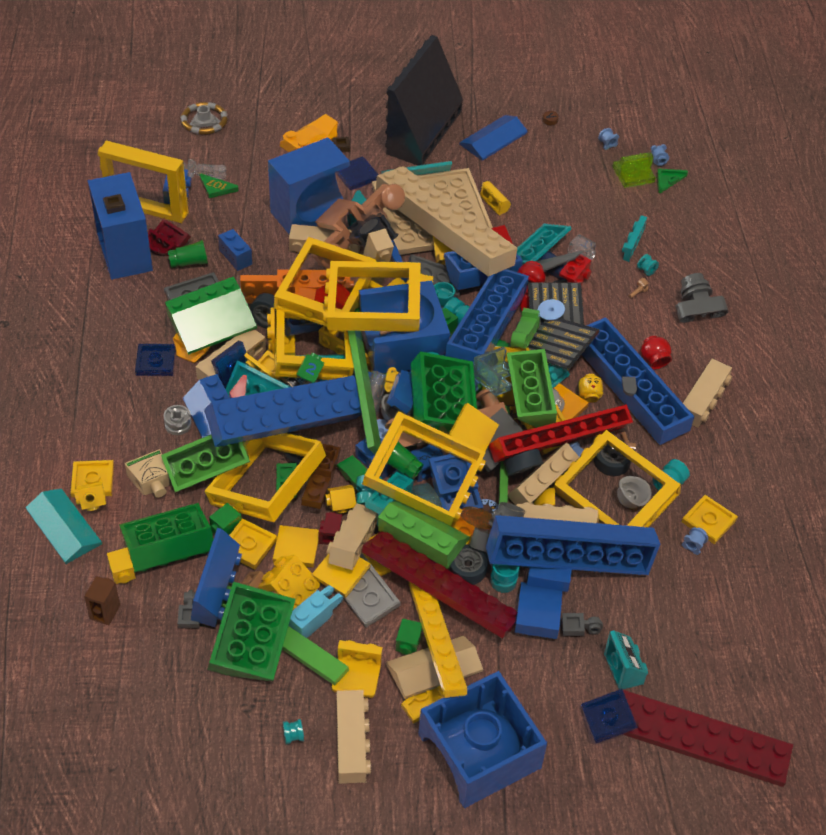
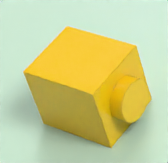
M127 548L107 553L111 573L116 584L127 583L130 580L136 579Z

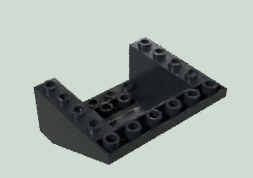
M431 35L428 40L424 41L423 46L417 50L416 55L410 59L409 64L402 69L401 74L395 78L394 83L388 87L386 92L388 95L386 104L388 109L386 116L387 128L385 131L387 135L385 143L386 155L417 166L425 163L458 118L463 106V97L440 41L434 35Z

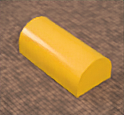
M490 181L483 182L480 197L498 215L506 213L511 206L510 201Z

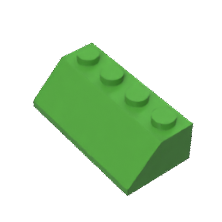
M545 349L507 353L517 418L536 428L556 423L557 410Z
M212 435L161 455L175 492L250 462L245 442L215 447Z
M399 501L389 502L378 516L379 531L392 534L394 539L408 544L411 549L425 554L429 559L443 565L447 569L470 539V536Z

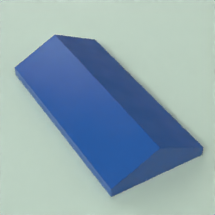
M504 115L462 140L459 145L483 161L527 134V129L516 116Z

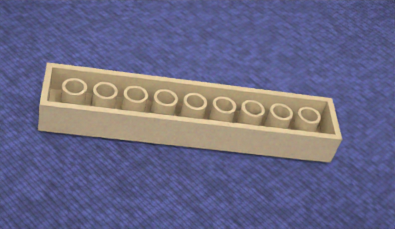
M398 167L397 169L377 175L376 190L382 184H397L401 186L405 192V200L398 210L488 277L515 265L516 246L406 167Z

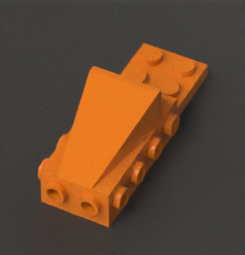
M277 270V275H240L241 291L246 302L252 304L255 298L263 293L275 296L289 270ZM299 270L288 292L315 300L316 289L329 282L326 279V270ZM337 277V282L341 283L351 293L354 288V280H350V277Z

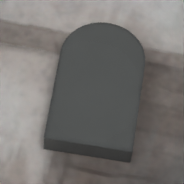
M622 377L623 392L628 396L635 395L637 391L636 378Z

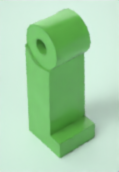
M523 309L522 317L512 333L511 347L526 349L539 328L540 310Z

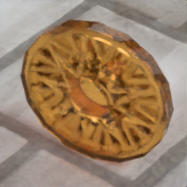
M467 506L462 508L461 517L464 521L477 528H492L489 525L492 514L477 507Z

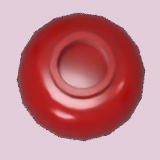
M536 261L524 263L517 271L529 276L527 289H529V283H545L546 275L543 266Z
M650 336L644 340L640 348V355L653 370L663 368L672 361L671 346L666 339Z

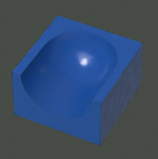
M328 137L268 160L270 212L289 235L292 224L318 226L315 221L338 199H343L335 172L349 167L350 160Z
M130 172L88 180L96 231L111 280L153 271L146 218ZM121 194L126 210L108 214L103 198Z
M432 280L420 282L419 331H393L382 336L380 331H361L374 375L387 373L391 367L396 368L397 371L411 370V362L420 351L426 353L435 352L445 356L447 343L450 339V331ZM409 283L359 290V312L408 313Z
M499 671L467 686V695L444 697L420 709L418 735L423 742L428 739L432 740L443 754L454 776L459 792V802L463 808L542 768L547 742Z

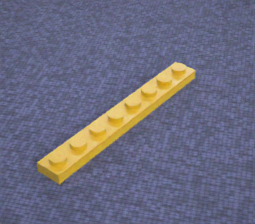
M409 582V588L444 697L467 695V686L437 598Z

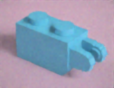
M330 585L321 592L317 590L292 611L288 626L308 638L331 618L333 609L341 603L343 596L337 593L329 600L328 597L334 591V588Z

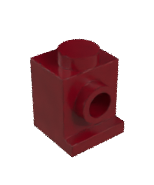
M326 512L325 520H321L318 531L319 544L329 545L330 542H334V536L341 528L342 514Z

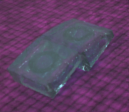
M429 483L412 486V494L442 507L437 493Z

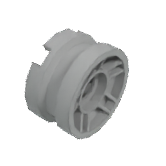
M173 405L165 410L163 417L165 429L168 433L183 435L191 429V414L187 407Z

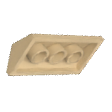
M465 636L452 639L451 642L463 677L466 678L483 672L475 646ZM429 648L386 662L404 699L441 686Z

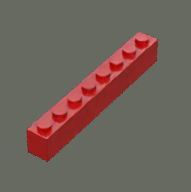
M626 404L499 437L489 443L488 446L494 463L529 450L539 449L541 451L563 445L566 442L571 443L603 434L606 430L609 432L616 431L633 423Z

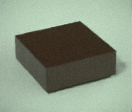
M349 137L332 138L333 143L341 152H350Z
M121 194L103 198L108 214L126 210Z

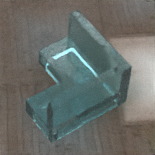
M505 347L474 357V378L495 396L511 391L512 384L505 379L510 376L509 366L505 361L507 350Z

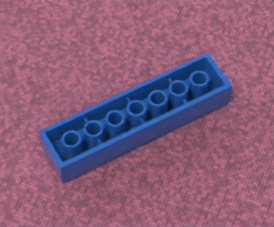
M508 269L489 276L449 339L445 356L473 361L474 371L480 373L521 303L527 289L529 276Z
M605 317L586 325L587 327L597 329L596 332L599 333L581 355L625 405L627 404L631 413L656 442L661 445L689 432L694 415L612 323ZM622 377L636 378L637 391L635 395L628 396L623 392Z
M354 375L213 401L204 409L215 447L357 419L362 415Z
M495 515L486 550L490 564L649 575L660 547V541L655 529L650 527Z

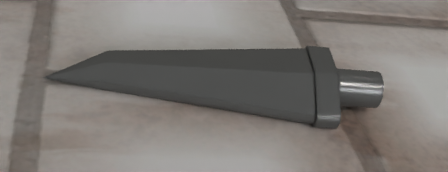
M583 251L536 262L543 266L545 272L576 259Z

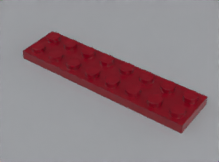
M381 531L362 546L360 552L503 639L516 625L517 612L514 608L503 604L496 597L480 590L478 586L470 584L461 576L445 569L443 565L432 561L425 554L411 549L408 544L394 539L392 534Z
M623 689L619 691L608 728L609 731L780 787H784L786 783L793 744Z

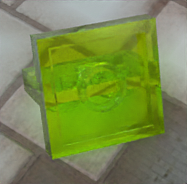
M651 152L621 157L620 161L613 162L612 167L624 188L654 183L656 179L651 170L653 161Z

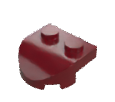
M165 218L154 230L150 228L148 231L150 249L164 256H168L169 250L183 247L191 238L188 233Z

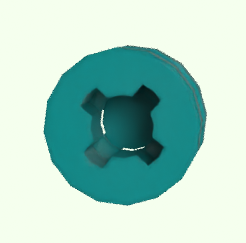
M649 254L642 256L637 263V268L644 270L647 276L654 274L659 267V262L652 260Z
M297 719L296 722L292 723L288 721L282 722L286 744H291L292 741L298 739L301 742L304 741L301 719Z

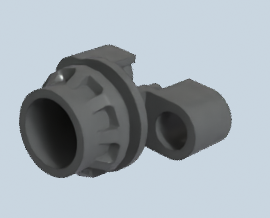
M702 273L690 274L681 280L682 288L680 292L683 302L675 306L681 323L692 322L695 315L700 314L701 317H706V313H709L711 318L722 317L728 314L729 310L724 296L709 297L712 295L713 290L710 287V283L704 279Z
M500 502L498 509L492 514V519L489 520V525H493L495 515L524 517L526 511L514 504ZM475 527L469 545L477 550L487 552L486 545L491 530Z

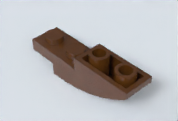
M322 444L326 457L311 474L301 499V505L321 509L323 502H326L325 494H328L327 489L331 488L341 447Z

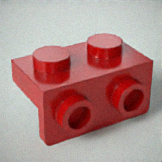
M579 255L564 266L559 276L567 279V283H581L582 286L583 281L590 277L591 259Z

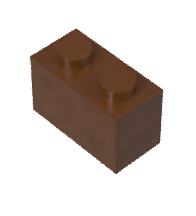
M95 576L84 596L90 620L110 625L120 607L116 582L107 577Z

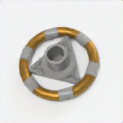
M211 102L192 104L181 114V124L183 127L195 134L215 133L221 130L228 120L225 109ZM210 109L216 110L221 114V121L210 112ZM197 110L196 115L189 124L187 121L188 114Z

